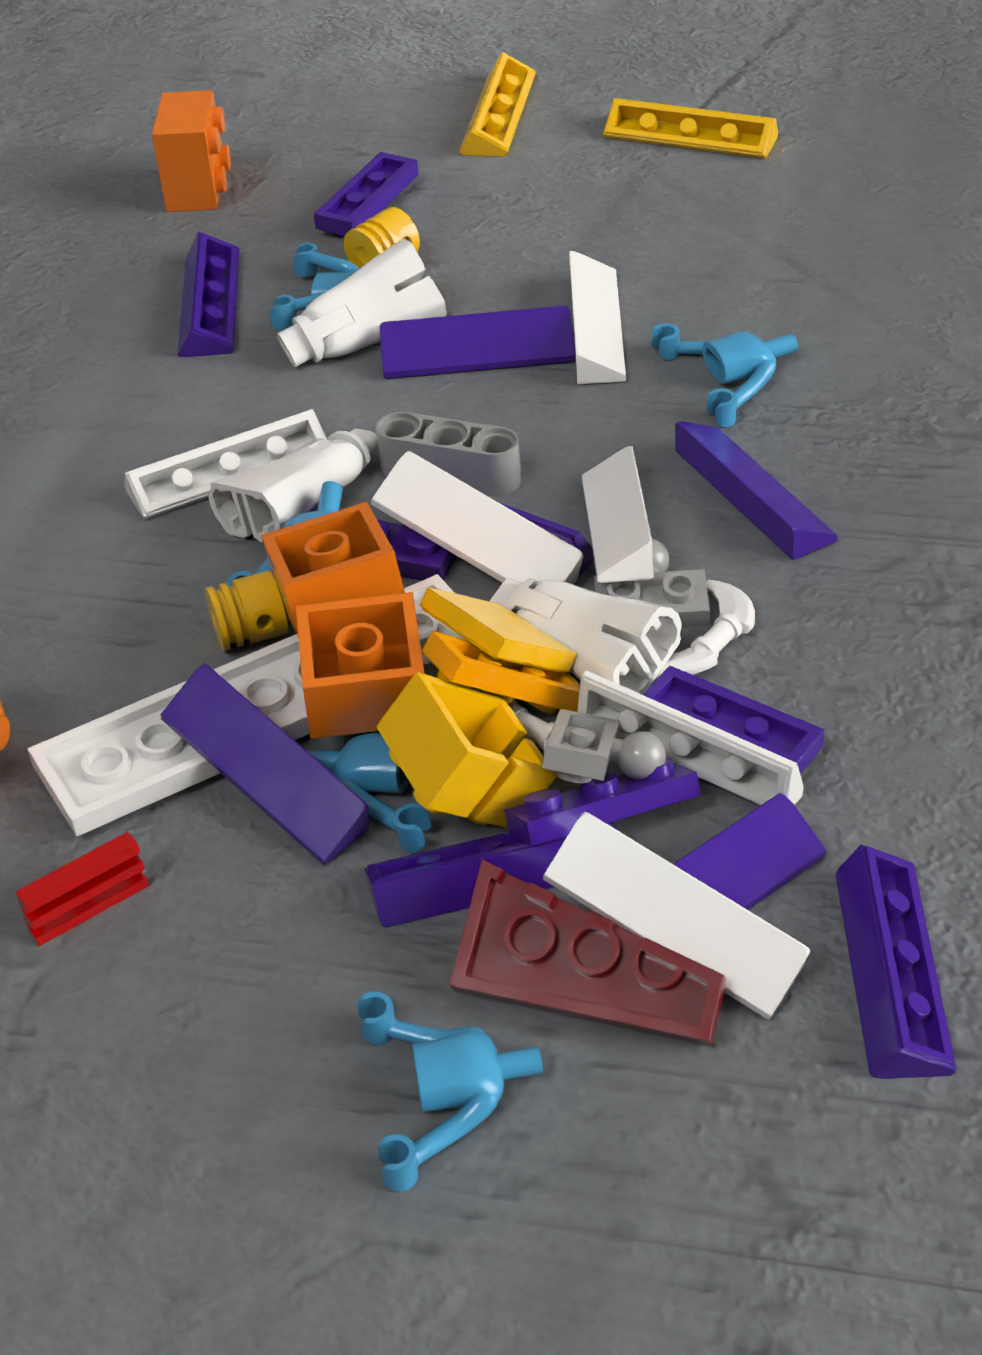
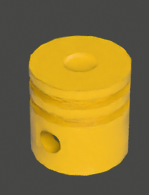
M388 207L364 223L349 230L345 234L343 242L348 261L362 268L370 260L403 237L410 241L416 252H418L420 238L415 224L403 210L396 207Z
M270 570L232 580V586L228 587L226 582L220 583L216 591L213 586L205 588V597L211 622L223 652L230 650V644L232 643L238 648L244 646V640L246 639L249 644L288 633V623L283 601L276 580Z

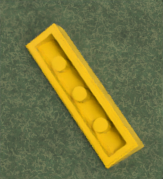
M504 52L500 53L487 76L459 149V154L470 156H506L536 73L534 69Z
M614 98L603 136L610 139L766 159L777 140L779 132L776 118Z

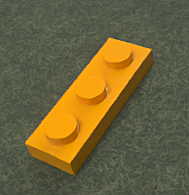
M435 631L431 632L422 649L427 658L439 669L437 676L440 679L469 688L474 687L484 690L486 693L504 698L507 703H512L515 698L524 700L538 710L548 714H554L560 708L578 711L580 684L566 671L562 673L497 660L467 640Z

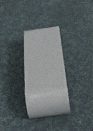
M410 412L389 413L383 416L376 424L380 467L385 476H388L398 460L407 451H410L484 495H508L516 491L521 485L519 438L517 433L511 429Z

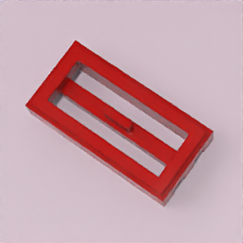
M128 832L16 891L28 932L38 946L47 943L149 886L147 877L142 873L145 870L143 861L137 855L140 853L139 845Z

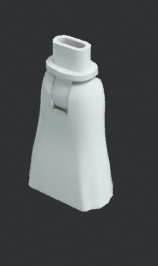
M401 239L374 257L354 274L314 299L301 315L293 317V326L277 333L278 341L294 367L310 359L317 363L322 358L344 356L379 343V326L382 322L447 316L445 301L430 276L420 280L426 269L410 241Z
M353 429L350 432L336 431L328 437V440L317 438L274 462L247 469L212 482L208 498L216 519L229 535L246 538L253 534L254 538L263 543L261 535L282 529L292 516L309 512L319 502L324 482H337L342 487L351 483L370 462V454L378 450L377 434L362 429Z
M508 578L490 600V602L502 604L577 653L578 655L569 672L579 680H581V674L587 670L641 695L651 686L681 640V619L672 607L600 594L558 580L546 579L538 582L528 578L521 583Z

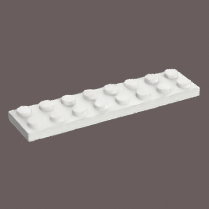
M438 574L404 588L405 593L413 592L421 652L432 631L464 639L423 611L422 607L419 606L428 587L454 593ZM296 634L213 669L293 740L310 734L302 686L299 640ZM422 652L424 673L438 677L439 669ZM186 681L27 748L32 766L76 837L220 773L161 720L160 714Z

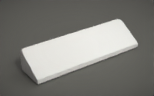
M569 251L577 384L626 381L616 269L578 252Z
M313 409L126 472L124 487L140 515L146 520L208 498L211 483L274 462L317 438H327Z
M627 446L582 474V485L597 581L600 583L649 580L654 578L652 537L633 446Z
M407 451L398 460L371 500V505L502 583L508 578L521 583L531 578L538 582L548 579L573 585L578 579L583 560V553L579 549L410 451Z
M587 670L581 674L577 712L619 720L616 733L617 739L623 740L634 732H649L661 740L666 750V757L671 758L672 762L696 771L699 778L758 805L764 804L779 793H783L794 805L802 797L804 786L796 762Z
M587 812L582 813L543 876V880L602 917L614 922L618 927L643 939L648 938L723 974L727 981L724 993L767 1020H770L810 953V949L806 945Z

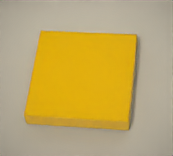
M428 587L419 605L430 616L497 660L564 673L565 671H570L578 655L502 604Z

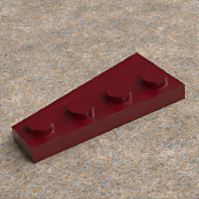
M482 859L449 986L454 991L712 1047L727 981L723 974L648 938L643 939L616 926L614 922L594 912L584 911L557 898L554 893L531 882L528 884L505 873L502 868Z

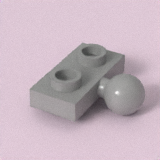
M652 538L654 578L649 580L600 583L597 581V576H594L595 592L672 607L679 614L682 623L681 627L710 625V607L705 569L666 571L669 565V554L666 547L656 539Z
M560 708L546 743L542 768L556 771V776L565 781L589 783L592 779L604 781L608 764L612 762L617 763L628 777L634 780H643L656 767L666 762V750L661 740L649 732H634L623 740L617 739L616 733L619 720Z

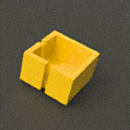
M417 671L376 726L390 749L389 756L391 760L403 770L414 788V798L423 808L433 814L442 815L443 813L468 818L481 826L492 824L508 828L504 810L524 804L523 798L530 793L547 790L557 777L553 770L542 768L544 756L533 740L524 738L527 731L504 698Z

